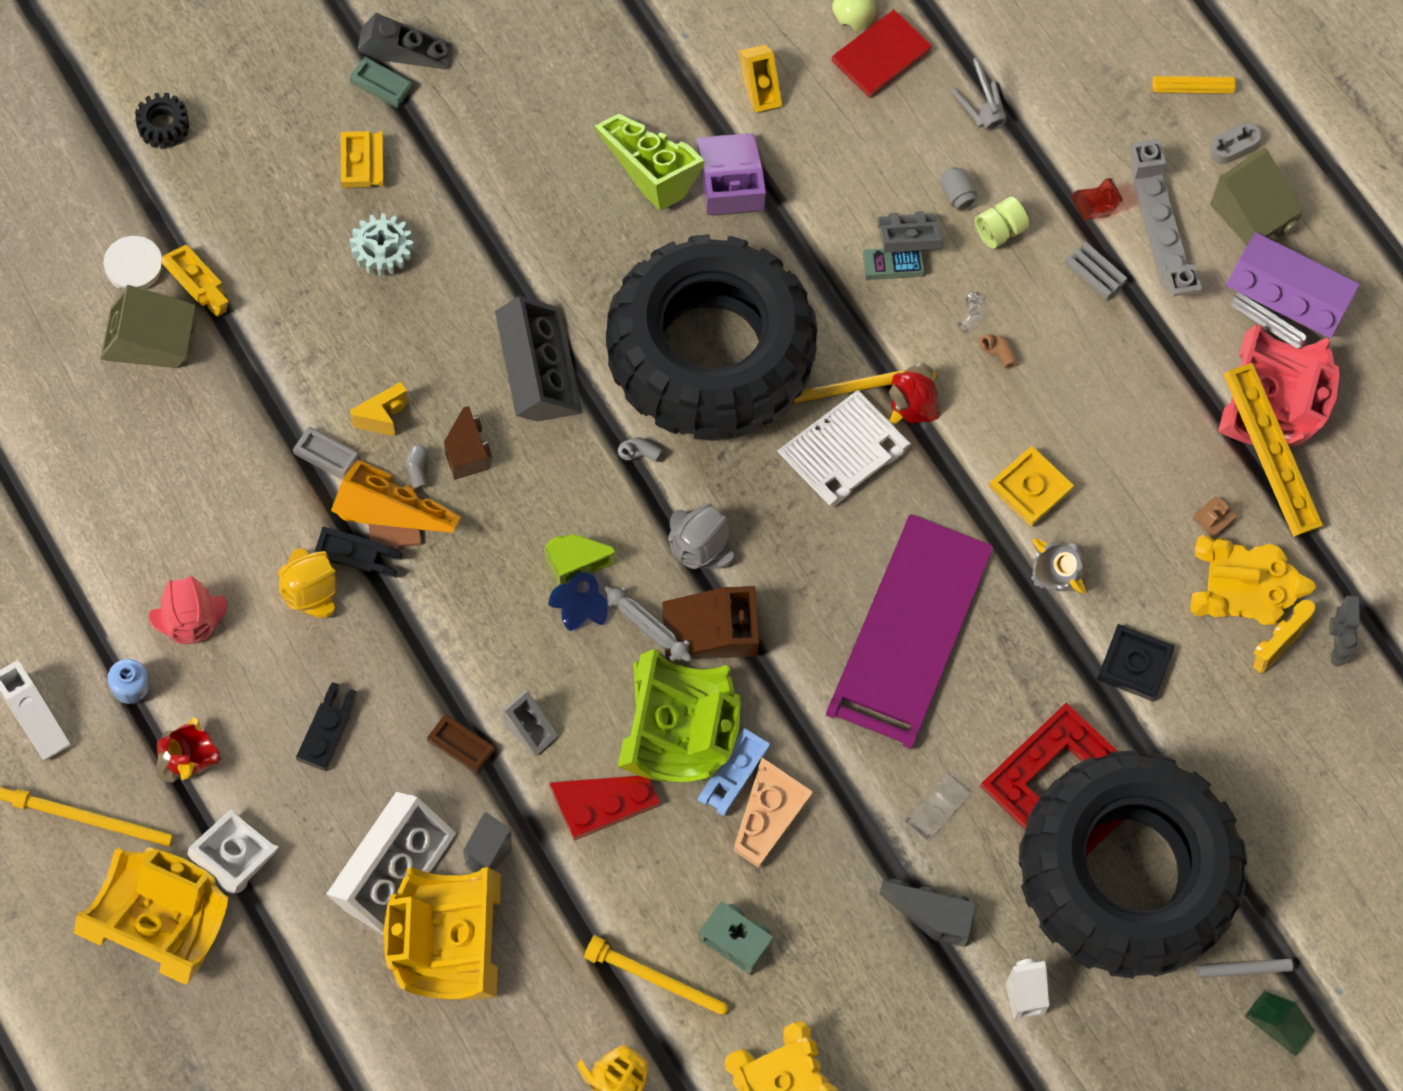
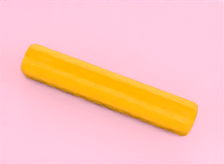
M1154 76L1152 80V90L1155 93L1232 94L1236 89L1234 77Z

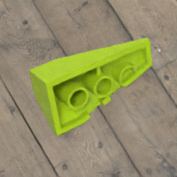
M617 114L595 125V130L643 195L659 211L684 199L705 165L704 159L689 145L683 142L676 144L668 140L667 135L661 132L656 135L645 130V125L621 114Z

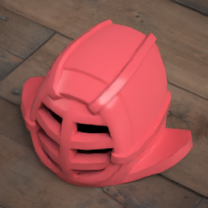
M189 576L185 579L168 581L161 597V608L151 610L148 619L154 629L169 636L174 641L180 644H195L207 639L211 635L213 629L225 616L228 603L223 595L211 598L209 590L193 576Z

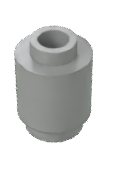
M952 167L942 174L939 184L952 207H956L957 211L961 212L970 209L977 203V191L965 169Z

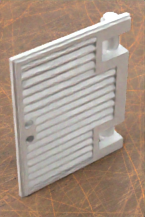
M857 390L778 449L777 452L832 507L848 497L855 487L884 465H890L902 456L911 443ZM890 438L895 443V446L886 451L880 444ZM836 478L841 483V487L832 493L826 485Z

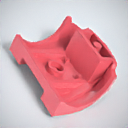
M1256 324L1245 332L1239 357L1243 358L1241 366L1253 363L1288 446H1299L1309 440L1324 426L1337 399L1340 376L1339 366L1334 365L1332 351L1329 348L1330 340L1325 338L1317 343L1303 345L1302 348L1296 349L1288 343L1274 339L1264 331L1262 326ZM1232 397L1231 403L1224 408L1218 432L1243 443L1253 445Z

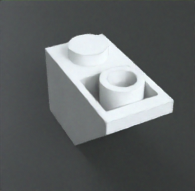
M1025 959L1017 962L1005 983L1014 1020L1044 1015L1049 1007L1045 961L1035 962V959Z

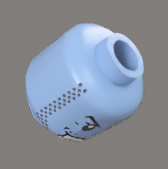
M122 659L110 668L108 685L117 700L132 704L143 700L148 694L150 678L145 666L139 661Z

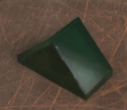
M1266 991L1262 992L1244 1015L1294 1056L1299 1053L1315 1032L1296 1002Z

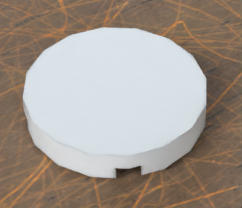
M141 236L120 238L108 248L103 261L108 280L119 289H125L127 285L146 290L156 283L161 269H163L159 248L154 242Z

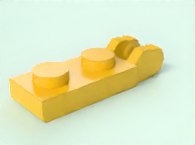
M1305 599L1299 602L1293 609L1291 619L1288 622L1285 620L1281 621L1273 632L1274 636L1268 642L1263 640L1257 646L1253 653L1256 656L1253 668L1260 674L1264 673L1311 624L1316 610L1313 601Z

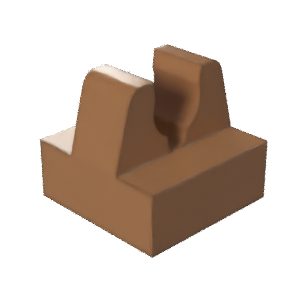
M1215 496L1194 514L1193 519L1214 539L1230 526L1237 516L1230 510L1231 507L1223 499L1219 500Z

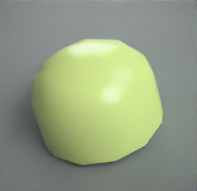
M834 0L832 6L833 13L841 25L847 24L851 26L854 31L868 28L876 20L877 7L874 0Z

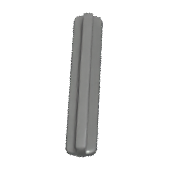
M1239 292L1232 298L1231 306L1296 349L1302 348L1306 343L1308 337L1306 333L1255 300Z

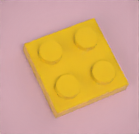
M1030 446L990 482L989 488L1032 527L1073 490L1074 485L1033 446Z

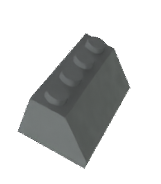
M518 296L496 310L498 330L516 416L533 421H543L582 413L561 308Z

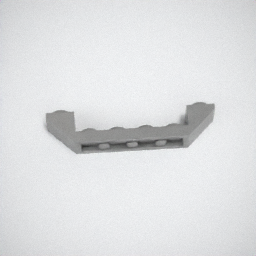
M1154 139L1131 143L1133 187L1160 284L1173 297L1199 293L1202 291L1196 266L1195 264H1187L1162 174L1166 161L1160 140Z

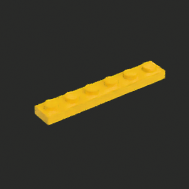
M1253 363L1228 370L1223 376L1293 537L1322 527L1323 524Z

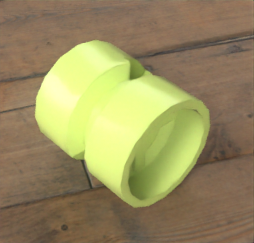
M1011 196L996 204L994 209L990 208L979 214L974 220L981 239L992 249L1005 243L1010 236L1015 237L1029 229V219L1019 201Z

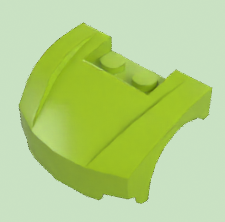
M656 649L640 654L635 683L641 685L631 735L623 739L617 767L645 778L664 782H693L713 777L718 769L729 760L739 732L740 695L734 693L732 678L729 675L731 672L730 667L724 665L712 669H693L670 662Z

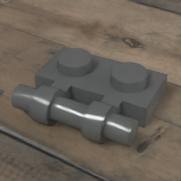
M918 211L914 215L900 216L898 213H889V216L878 217V228H880L884 253L942 249V236L939 224L936 222L935 213L925 214L924 211Z
M1346 596L1342 605L1337 607L1335 617L1330 619L1329 634L1334 636L1335 646L1331 652V662L1335 666L1345 664L1357 646V628L1360 625L1358 596Z

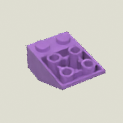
M754 133L697 138L698 154L705 161V165L701 170L706 214L714 215L764 210L766 192Z

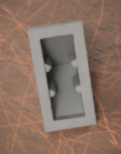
M527 690L520 693L502 709L503 725L535 756L559 736Z

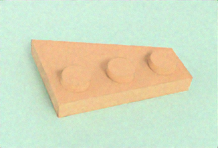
M761 758L733 851L760 868L812 797L813 791L764 758Z

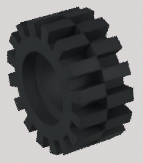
M165 92L164 97H160L159 93H154L155 99H151L150 96L145 97L146 104L141 101L138 104L139 109L135 111V121L140 138L142 137L146 144L150 141V145L153 148H156L158 143L160 149H166L165 144L167 143L170 144L171 148L175 147V140L181 143L183 141L182 135L187 136V128L190 125L187 110L182 100L179 102L178 97L175 95L170 99L169 93ZM161 114H168L173 117V122L166 127H155L151 123L154 117Z

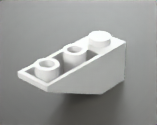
M19 660L1 669L0 695L42 760L45 762L71 746Z

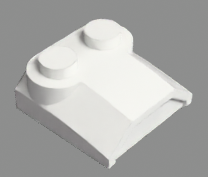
M230 809L188 848L187 854L193 864L204 869L215 878V885L227 893L234 894L246 888L248 880L278 851V846L269 842Z

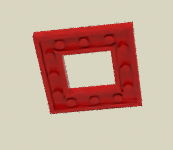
M1065 703L981 783L980 787L1025 830L1026 821L1036 802L1040 799L1027 784L1060 752L1067 748L1082 762L1090 757L1096 759L1118 750L1069 704ZM1125 819L1108 821L1091 830L1086 844V857Z

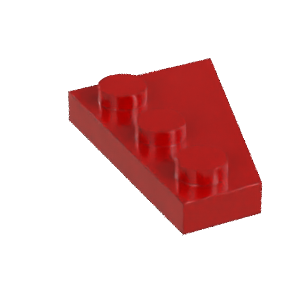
M642 776L549 782V787L573 841L660 806V801L650 779Z

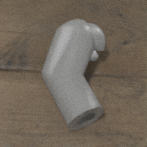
M641 437L624 441L618 447V454L624 460L645 456L657 462L663 453V449Z
M422 445L413 446L405 459L413 488L428 484L423 471L428 458V451Z

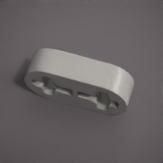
M1244 123L1217 136L1210 148L1211 158L1219 164H1226L1256 149L1261 138L1259 128L1254 124ZM1243 134L1246 137L1252 136L1251 141L1248 138H1245L1243 140H1241ZM1219 146H1221V148L1223 149L1230 146L1228 153H1226V151L1224 150L1219 151Z

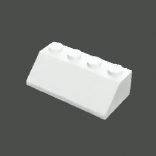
M396 792L326 895L346 913L384 935V924L390 896L393 893L397 894L404 877L407 876L406 870L414 867L430 873L456 835V832L418 797Z

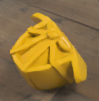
M302 548L294 550L289 557L288 563L278 570L280 597L292 610H298L316 618L331 616L335 611L332 598L336 594L335 569L331 567L327 553L322 551L308 554Z
M620 1045L603 1055L598 1062L593 1064L590 1071L581 1059L576 1063L584 1082L593 1091H643L647 1082L649 1062L645 1061L638 1052L628 1048L626 1045Z

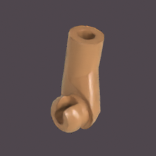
M984 334L980 337L979 346L986 353L1000 357L1005 369L1013 368L1018 364L1007 339L993 334Z

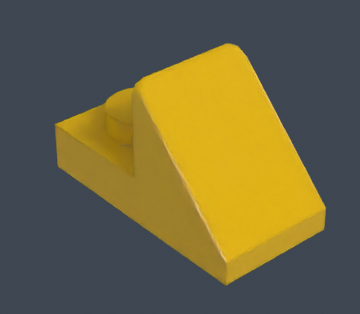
M400 381L349 410L351 423L354 428L394 436V423L389 414L399 413L408 404L407 390Z

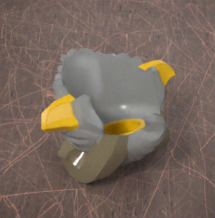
M1034 538L1032 541L1038 551L1033 560L1034 570L1031 579L1034 581V585L1055 591L1073 590L1080 594H1085L1084 584L1088 578V570L1082 561L1080 546L1073 542L1069 545L1054 542L1048 544Z

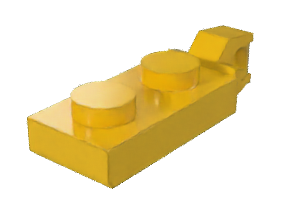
M184 245L162 256L161 263L202 306L207 304L208 309L217 317L227 312L226 309L229 301L224 296L225 292L221 287L222 282L188 245Z

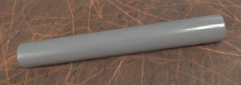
M1292 959L1197 965L1198 978L1293 971Z

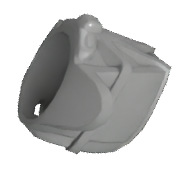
M711 503L700 506L689 514L681 509L676 510L669 522L671 532L668 536L673 555L679 562L691 569H719L730 565L734 560V553L726 547L730 539L729 527L726 521L727 517L722 516L713 508Z

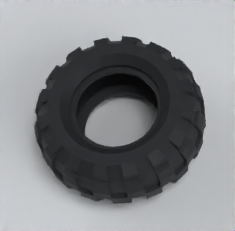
M710 234L691 236L688 238V242L678 245L672 241L654 250L648 261L638 262L622 279L621 289L613 295L607 314L606 330L608 365L613 379L617 385L623 388L625 399L638 413L644 414L645 417L647 415L652 416L655 419L656 426L677 435L681 431L693 434L696 440L714 441L715 436L730 435L731 439L751 434L755 432L757 425L761 423L764 425L767 423L771 424L787 412L793 399L801 396L810 379L816 356L818 327L815 310L809 305L807 300L808 293L794 273L792 274L790 270L786 272L783 269V262L764 248L758 251L749 247L748 241L728 235L727 240L710 239ZM699 307H719L732 311L745 319L756 333L759 342L749 356L734 365L715 369L703 368L679 357L671 349L664 333L674 319L689 310Z
M1133 750L1110 752L1108 755L1096 759L1090 757L1072 766L1060 778L1054 780L1036 802L1026 821V829L1020 842L1018 865L1022 868L1023 884L1021 888L1027 906L1033 908L1040 921L1038 927L1052 943L1057 942L1071 954V959L1089 969L1096 967L1108 971L1111 976L1132 979L1136 976L1152 975L1156 977L1174 972L1182 966L1195 961L1215 945L1229 929L1237 909L1241 906L1246 888L1243 878L1247 856L1245 842L1243 839L1240 840L1235 829L1237 819L1227 802H1220L1210 790L1211 783L1195 770L1193 773H1190L1176 766L1177 763L1174 759L1156 753L1152 756L1136 755V752ZM1126 819L1144 823L1162 835L1174 853L1178 870L1177 885L1170 902L1163 907L1152 910H1134L1120 906L1102 894L1093 882L1086 862V844L1091 830L1108 821Z

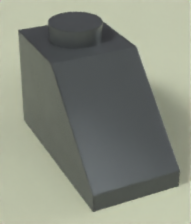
M485 812L463 850L467 868L473 873L486 867L495 871L512 850L511 830Z

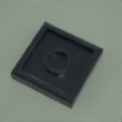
M1118 624L1097 680L1154 702L1175 645Z

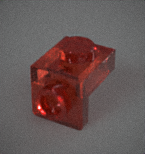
M1106 178L1098 188L1076 190L1071 196L1083 220L1109 217L1123 202V198L1112 178Z

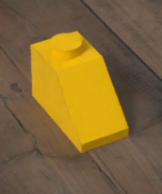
M767 45L738 50L743 80L754 112L782 107L774 52Z

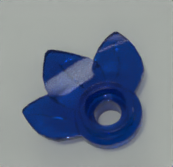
M581 572L575 574L569 583L558 585L550 594L548 605L552 608L562 609V621L568 631H573L581 626L587 618L599 625H603L608 615L607 600L598 592V582L590 573ZM581 582L589 584V589L585 593L578 591V585Z

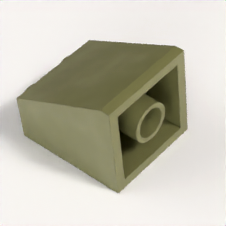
M1265 147L1222 174L1210 202V205L1246 245H1248L1255 232L1275 242L1282 234H1291L1299 227V220L1303 213L1302 207Z
M127 285L110 307L100 359L112 362L178 368L184 360L189 359L192 352L193 343L189 342L190 334L194 332L197 325V317L194 316L196 305Z

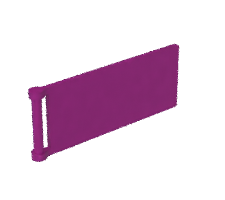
M911 514L908 516L825 716L832 719L836 716L904 743L903 747L912 749L991 555L992 545ZM842 699L848 700L911 725L910 729L907 732L841 706L840 703Z

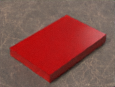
M893 9L835 53L831 61L861 91L871 98L931 51L932 45Z

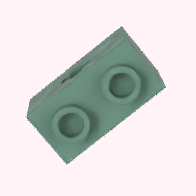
M721 901L700 929L698 940L748 975H751L772 946L773 936L770 935L771 931L764 924L758 921L753 923L745 918V913L736 905L731 903L726 905ZM743 933V938L732 939V934Z

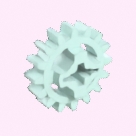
M382 213L380 219L376 220L373 215H370L369 223L361 220L359 221L360 229L353 228V238L350 239L351 255L353 259H357V266L359 268L366 265L367 273L370 274L373 269H377L378 275L382 276L383 270L387 269L390 274H394L393 267L397 266L403 269V260H411L410 251L414 250L413 241H411L412 232L406 231L405 222L397 224L396 216L386 220L385 214Z

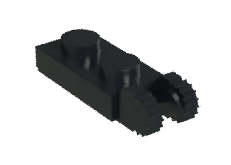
M322 527L314 551H325L328 555V560L369 573L374 571L396 578L398 571L390 566L376 564L378 555L382 554L394 560H402L404 554L401 551L382 546L380 542L328 527Z
M334 682L329 686L323 703H320L296 756L297 761L323 771L327 770L350 719L349 713L357 697V691L349 689L345 695L341 710L332 707L339 693V684Z

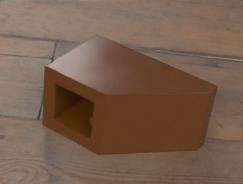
M469 406L463 407L444 441L445 456L454 480L488 470V458H492L487 440L482 442L479 435L480 432H483L478 415H472Z

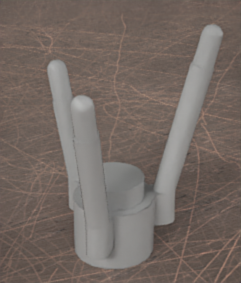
M974 58L973 62L988 102L980 106L981 112L978 114L955 88L951 89V93L974 118L978 127L984 126L987 131H992L1003 126L1007 121V116L1002 107L996 82H991V93L978 58Z

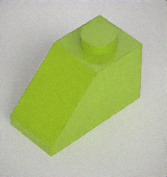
M575 534L565 537L560 535L552 538L545 545V558L559 586L562 587L615 564V550L611 546Z

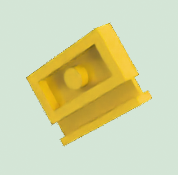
M370 131L341 132V187L357 188L371 187V185L384 187L383 131H378V133H370Z

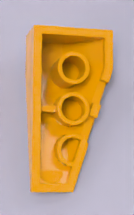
M358 459L342 480L331 509L332 512L337 513L340 518L346 521L449 533L454 532L461 519V516L432 499L422 500L418 498L415 494L416 489L411 486L405 485L400 487L391 481L393 476L386 471Z

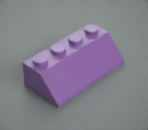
M1255 232L1226 286L1331 339L1360 284Z

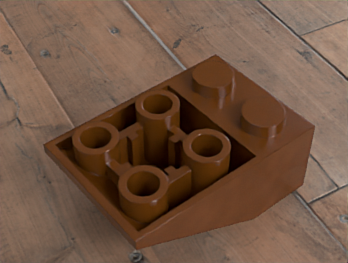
M755 586L723 587L662 601L663 625L675 634L677 642L687 640L690 643L688 649L692 659L757 656L759 637ZM665 649V658L670 660L671 652Z

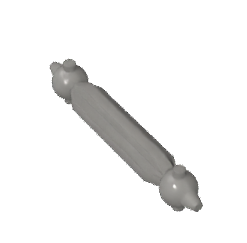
M605 587L608 595V602L606 604L610 608L613 605L619 606L620 612L661 648L670 650L671 656L669 659L671 661L685 660L690 662L692 660L688 649L690 643L687 640L677 642L675 634L634 599L626 598L625 592L627 589L625 587Z

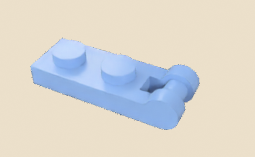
M744 728L736 739L729 760L710 778L699 795L698 801L705 806L710 804L717 809L716 812L725 817L759 765L761 758L769 750L770 743ZM718 786L727 791L724 798L714 793Z

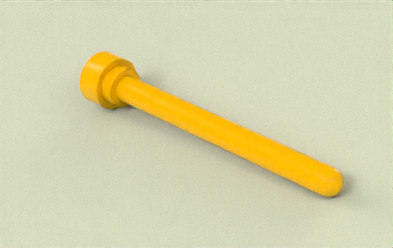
M596 935L592 937L584 954V959L593 963L597 961L603 963V961H606L717 1014L724 1015L728 1012V1005L609 949L610 945L605 944L606 940Z

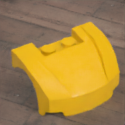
M117 848L114 851L107 877L95 900L83 912L79 911L77 914L73 934L100 946L109 939L161 963L159 973L188 985L206 959L220 930L228 904V896H225L217 888L215 878L210 873L182 857L153 848L145 849L144 853L124 852L122 848Z
M414 867L408 868L406 870L407 876L404 877L397 894L393 893L390 896L383 931L387 967L393 972L398 986L407 992L428 998L458 1001L496 998L498 966L491 964L493 905H500L501 874L488 867L467 875H438L424 872Z

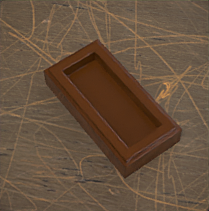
M447 714L442 717L427 737L429 743L477 775L496 751V747Z

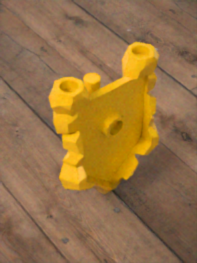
M1201 535L1196 539L1195 557L1209 562L1207 591L1194 592L1191 596L1190 612L1196 617L1207 614L1214 618L1224 616L1239 617L1241 615L1247 619L1254 618L1262 625H1275L1284 614L1282 609L1292 606L1298 598L1312 594L1316 589V585L1312 580L1299 574L1298 570L1290 563L1286 564L1287 557L1282 549L1268 543L1247 550L1245 546L1233 545L1232 541L1224 538L1214 540L1207 535Z
M802 1020L793 1022L783 1029V1042L785 1046L756 1060L746 1049L734 1051L725 1058L726 1071L733 1075L732 1083L738 1091H838V1088L829 1083L828 1079L820 1073L821 1066L819 1060L815 1058L818 1055L817 1044L810 1038L811 1028Z

